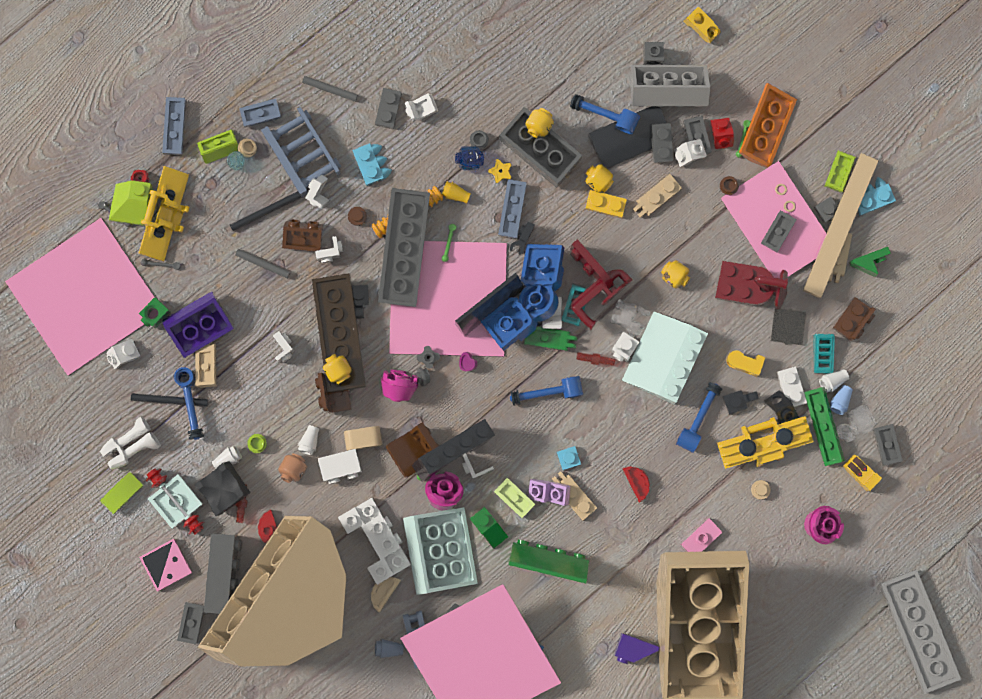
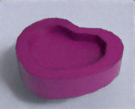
M470 352L462 353L459 360L460 369L462 371H473L476 369L478 363L476 359L472 358V354Z

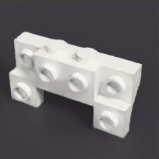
M373 498L338 517L347 534L362 527L378 554L380 561L368 567L377 585L411 565L400 546L403 543L397 533L393 534L390 529L393 526L387 516L383 517Z

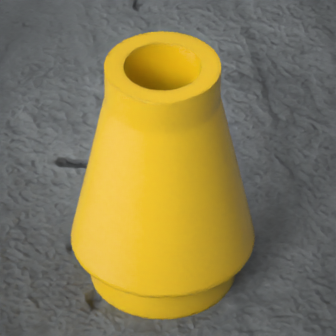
M447 181L441 193L442 196H445V199L466 204L471 193L453 181Z

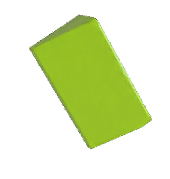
M232 129L197 143L205 164L238 152V142Z

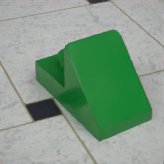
M885 247L853 259L849 264L853 268L876 277L878 271L874 261L876 264L887 260L886 256L891 253L889 248Z
M485 507L470 518L493 549L508 538V535Z

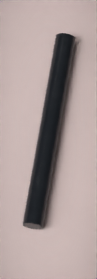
M297 191L230 224L232 231H235L300 199L301 196Z
M131 393V401L186 405L185 397ZM193 398L194 406L208 407L209 400Z

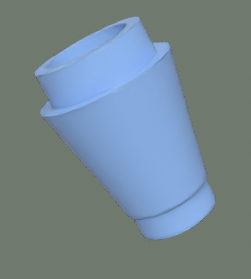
M846 385L841 387L830 402L832 412L839 415L847 412L853 392L852 388Z

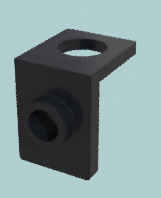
M780 390L764 400L765 404L775 412L780 424L799 418L791 400ZM775 398H782L779 403L772 404Z

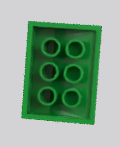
M519 539L517 543L513 542L508 565L586 584L589 560L585 559L586 555L574 553L573 557L566 555L567 551L555 549V552L548 551V546L537 544L536 547L528 546L529 542Z

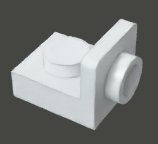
M623 332L611 350L614 353L613 357L620 362L623 360L627 362L639 341Z

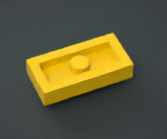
M590 190L585 210L622 219L627 199Z

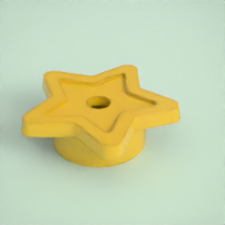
M496 159L495 167L489 169L488 172L494 175L495 182L499 183L503 179H511L509 169L512 164H503L499 159Z

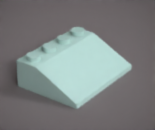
M653 312L622 381L674 405L681 394L708 333L689 324Z
M464 507L403 518L416 595L478 584Z

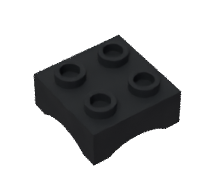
M230 461L220 464L214 471L195 484L209 502L215 516L225 513L251 493Z

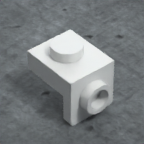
M430 93L414 101L405 102L407 115L412 120H422L438 112L434 98Z
M701 139L685 142L674 149L680 167L687 166L693 161L707 156Z
M323 175L317 179H312L308 186L310 190L306 196V199L313 206L320 208L324 207L329 201L320 194L328 180Z
M336 236L332 237L334 248L315 251L318 261L330 263L335 258H341L340 252H343L342 242L338 241Z
M278 331L273 337L284 351L276 356L275 359L278 362L283 361L284 363L293 356L291 353L294 350L289 345L292 341L286 333L282 335Z
M132 339L112 346L107 351L108 362L113 365L114 369L140 357Z

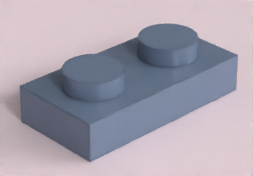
M276 98L239 108L245 128L281 118Z

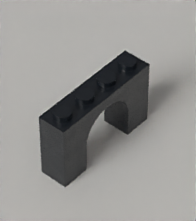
M486 419L421 456L412 467L420 480L424 481L467 452L471 453L483 446L495 434Z

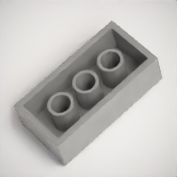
M631 65L630 90L632 106H708L710 82L707 65Z

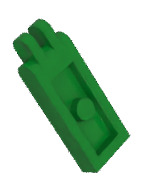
M536 327V330L525 338L524 345L568 351V348L576 349V344L569 343V340L577 341L578 337L570 336L571 332Z

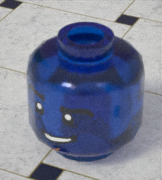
M462 146L459 152L455 154V163L459 164L461 170L477 171L484 163L483 151H480L477 146Z

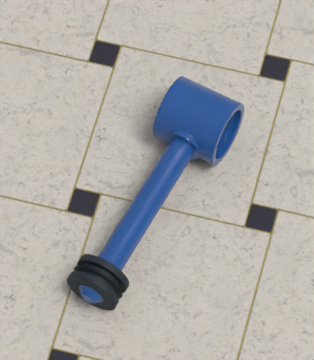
M578 94L573 96L570 107L577 111L583 108L617 121L615 127L631 135L640 119V115L631 110L623 109L622 113L617 114L584 101V97Z
M181 367L175 371L174 380L184 391L191 430L188 431V434H190L188 435L190 436L189 440H199V438L204 437V434H202L203 429L198 427L191 387L195 384V374L189 368ZM185 373L189 374V380L182 383L180 377Z
M580 376L561 379V386L519 393L518 390L516 392L511 391L510 401L515 406L517 403L521 405L520 401L560 393H564L565 399L583 396Z
M709 382V386L706 387L708 394L691 428L687 429L684 427L676 442V445L691 453H694L702 436L697 434V431L715 395L720 396V391L723 390L716 383Z

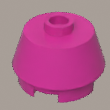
M391 369L390 373L384 370L383 377H381L383 395L395 402L409 401L418 387V376L414 374L410 377L406 374V371Z
M445 471L444 474H433L425 485V493L430 504L438 510L453 508L463 497L464 490L459 477L451 472Z
M820 506L811 511L806 516L804 522L806 533L820 544L832 543L836 538L841 537L844 530V523H841V518L838 515L840 512L830 506Z

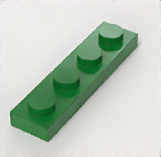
M825 387L804 392L824 465L828 466L844 462V455Z

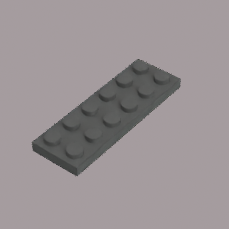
M391 188L378 303L416 307L430 197L429 192Z

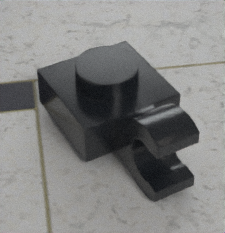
M527 222L526 226H521L518 232L520 239L510 245V251L515 246H519L521 249L519 255L523 254L524 247L530 238L535 224Z
M353 285L356 318L362 319L364 318L363 305H369L368 285Z
M742 390L723 396L728 414L747 409L746 403L757 400L759 397L757 391L743 395Z

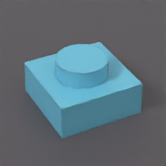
M575 446L556 452L562 471L581 465Z

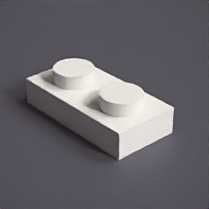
M796 366L776 372L782 392L791 400L793 406L806 404L807 401Z

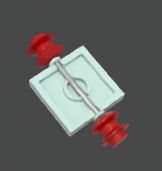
M154 468L147 474L148 478L146 481H152L153 485L151 488L159 487L160 489L149 497L148 500L168 525L174 529L183 520H186L183 527L190 528L189 535L192 533L196 535L204 529L202 525L205 522L197 520L199 515L192 516L191 514L201 507L203 503L182 477L178 474L166 484L167 475L162 476L160 474L162 469L157 470Z

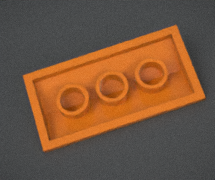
M766 83L739 153L748 161L766 168L770 167L797 99Z

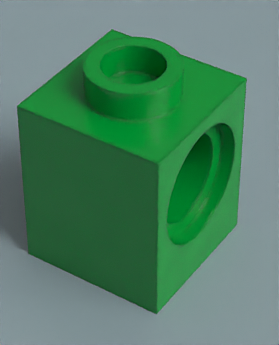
M156 297L139 312L142 316L141 321L148 328L152 326L155 329L171 313ZM152 310H158V316L155 319H150L149 317Z

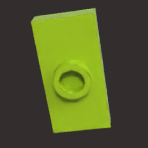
M838 150L824 187L842 193L856 157Z

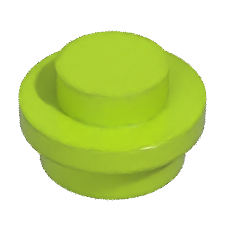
M254 434L248 439L247 445L253 453H261L266 449L267 441L261 434Z

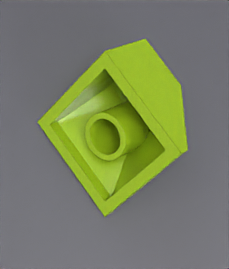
M131 180L116 184L109 221L145 226L141 224V220H144L151 196L149 193L150 190H153L151 183Z

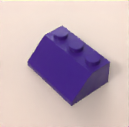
M212 291L162 320L164 328L183 358L234 329Z

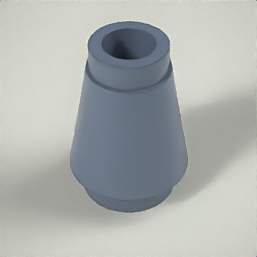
M384 639L376 640L375 656L386 658L403 655V644Z

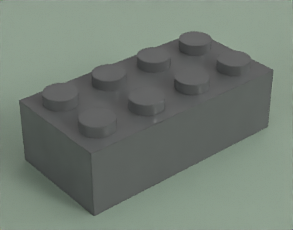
M523 107L499 135V140L558 188L581 161L582 154L552 129H550L545 137L538 136L535 138L531 136L525 124L531 112Z
M211 533L204 613L220 614L238 587V579L235 578L236 571L240 569V559H237L238 551L242 549V540H239L237 535Z

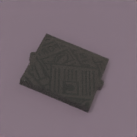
M774 308L771 341L784 343L785 345H802L806 312L794 311L792 308L788 310Z

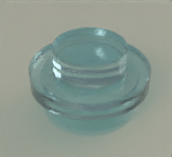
M234 151L229 154L227 163L231 169L241 170L245 159L241 152Z

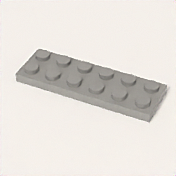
M913 570L880 583L923 693L926 694L961 680L918 571Z

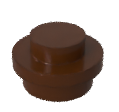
M727 176L721 180L720 190L723 194L733 195L738 191L739 183L736 178Z
M353 207L348 212V220L355 226L362 225L367 219L366 211L361 207Z

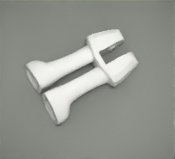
M142 416L136 420L134 427L117 440L111 438L100 450L103 457L112 454L116 450L119 452L118 456L107 463L110 469L127 465L130 457L145 448L155 450L161 447L157 437L152 432H149L151 428ZM147 433L136 443H134L125 450L123 449V446L128 444L130 441L134 440L140 435Z

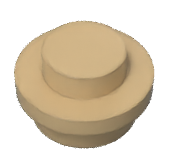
M243 139L238 144V152L243 157H252L257 151V146L251 139Z
M758 480L751 486V493L756 499H765L770 494V485L764 480Z

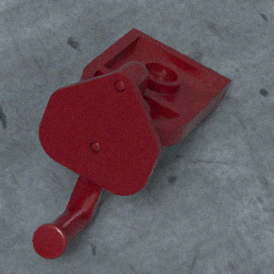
M577 239L571 245L570 255L576 262L580 261L583 264V270L589 277L592 275L597 281L572 301L571 309L590 328L589 330H592L597 321H593L582 308L601 291H604L608 296L601 303L602 306L606 305L633 279L621 269L606 272ZM617 277L624 282L618 288L613 283Z
M722 261L715 298L749 305H763L770 301L773 296H776L775 307L781 309L787 295L788 272L782 270L780 278H774L771 272L763 267Z

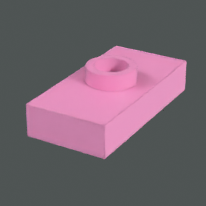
M708 518L680 545L687 552H702L722 531Z

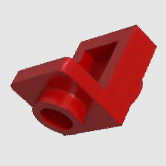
M730 118L711 120L715 149L733 147L734 132Z

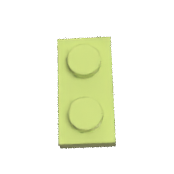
M508 478L494 491L521 518L535 505Z

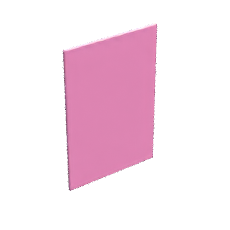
M779 161L740 185L735 194L725 195L721 198L774 278H780L782 270H786L788 276L816 259L826 232ZM778 184H784L787 191L783 195H778L775 192V187ZM778 186L777 191L783 193L785 188ZM790 200L795 203V209L792 212L785 211L784 203ZM787 203L786 208L788 210L793 209V204ZM781 210L797 220L778 253L762 245L761 242Z

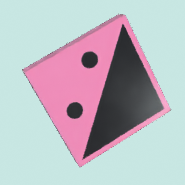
M175 539L139 557L157 591L192 573Z

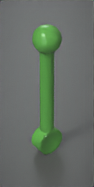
M745 120L743 123L744 130L739 150L736 152V157L738 158L742 157L739 151L751 123L749 120Z
M455 224L449 225L450 232L445 253L442 256L443 262L449 260L448 253L453 232L456 230Z

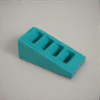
M572 283L561 319L563 322L580 326L581 320L568 317L567 313L576 315L572 309H569L572 298L576 299L579 296L574 294V291L583 293L587 287Z
M835 334L813 335L814 373H833ZM828 340V344H819V341ZM819 348H829V352H819ZM819 356H829V359H819ZM819 364H829V367H819Z

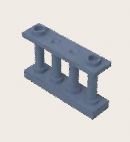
M299 107L297 108L300 114L299 117L277 130L273 129L270 131L267 126L261 131L301 197H304L308 194L306 188H308L313 178L317 179L319 176H324L333 170L339 176L341 174L339 170L341 165L336 158L332 159L309 122L312 118L308 111H303ZM305 122L310 132L285 147L284 145L279 146L277 140H279L280 136ZM313 138L316 140L320 148L295 163L294 161L289 162L287 156L291 151ZM323 154L329 161L328 165L306 178L302 177L300 179L296 172L299 171V168Z

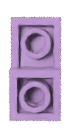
M531 479L528 498L544 503L549 501L564 506L569 505L571 486Z

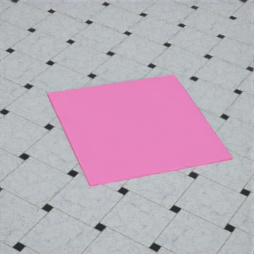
M102 218L5 281L67 375H70L142 327L144 323L141 321L142 316L139 312L154 298ZM158 310L150 312V319L158 316Z
M424 241L416 307L391 304L389 354L419 355L424 351L425 346H430L431 350L440 355L461 356L464 352H470L472 356L504 357V351L482 323L464 337L456 327L455 320L506 281L507 243L451 242L448 253L449 260L443 262L442 256L445 253L447 242Z
M504 584L400 638L436 699H531L561 683Z

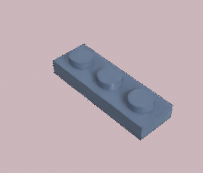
M166 97L162 153L165 155L183 154L185 98Z
M508 179L498 236L517 239L527 182Z

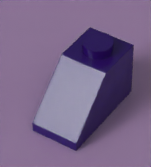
M621 633L614 656L618 657L617 661L628 665L629 661L634 663L659 651L660 647Z

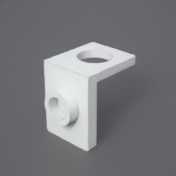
M558 297V308L553 316L542 321L543 328H562V297Z
M462 455L465 463H462L466 474L470 473L473 479L494 470L492 466L475 474L467 455Z

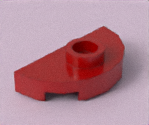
M628 466L622 468L640 503L649 493L650 482L648 476L637 467Z
M272 510L264 513L258 524V534L266 544L277 529Z

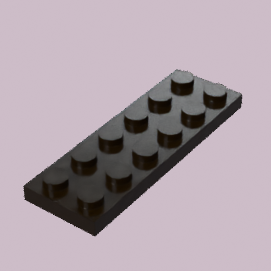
M347 273L312 279L323 366L327 363L325 359L336 354L337 357L344 356L352 369L349 374L350 377L339 384L330 382L325 374L327 392L332 393L366 387L351 275Z

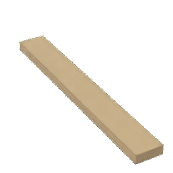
M862 153L859 155L803 288L804 292L818 298L822 297L879 160Z

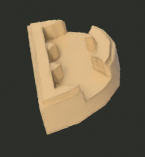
M389 577L378 585H374L371 592V601L379 613L400 583V579Z

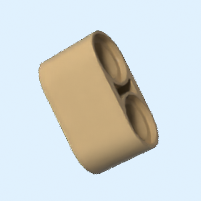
M380 426L344 431L346 451L383 445Z

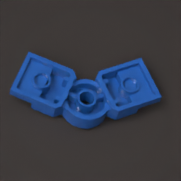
M527 244L521 274V281L526 287L522 290L519 299L510 297L481 321L503 351L518 339L523 341L536 330L537 322L549 319L556 312L559 300L555 291L561 287L564 273L562 262L565 248L563 245Z

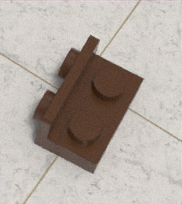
M296 219L286 221L283 226L282 248L305 251L321 250L323 225L316 221H309L308 223H302Z
M854 297L832 329L850 342L855 338L858 340L865 331L862 329L866 323L870 324L874 319L875 314L873 313L876 309L874 307L870 308Z

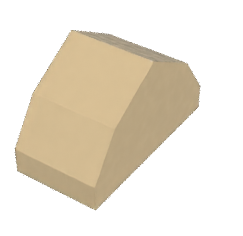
M285 516L198 648L216 661L241 667L286 666L342 638L346 573L331 531L311 516Z
M746 551L665 552L660 555L656 591L658 647H660L658 652L663 699H742L749 560Z

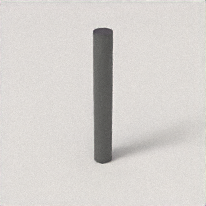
M304 76L302 83L355 102L358 97L355 93Z
M240 249L236 251L235 256L287 279L290 275L288 270Z

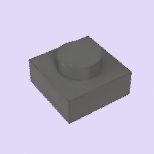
M830 196L816 205L814 209L822 221L826 223L834 217L838 206Z

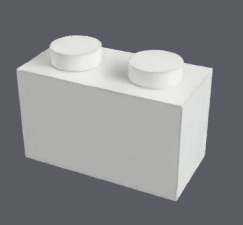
M356 449L318 458L323 481H328L329 484L340 482L339 478L347 476V479L359 477L358 473L362 472Z

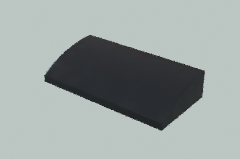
M650 106L636 112L640 115V119L632 135L618 130L615 127L617 121L589 133L588 137L601 165L608 169L651 150V124L667 123L660 107Z
M516 273L455 320L456 327L464 337L478 327L482 320L510 297L514 298L522 292L524 286Z

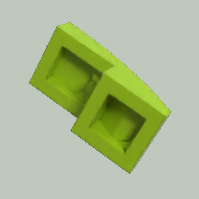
M129 472L100 502L114 515L143 487V484Z

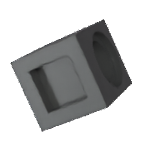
M645 42L643 46V65H662L664 61V42Z

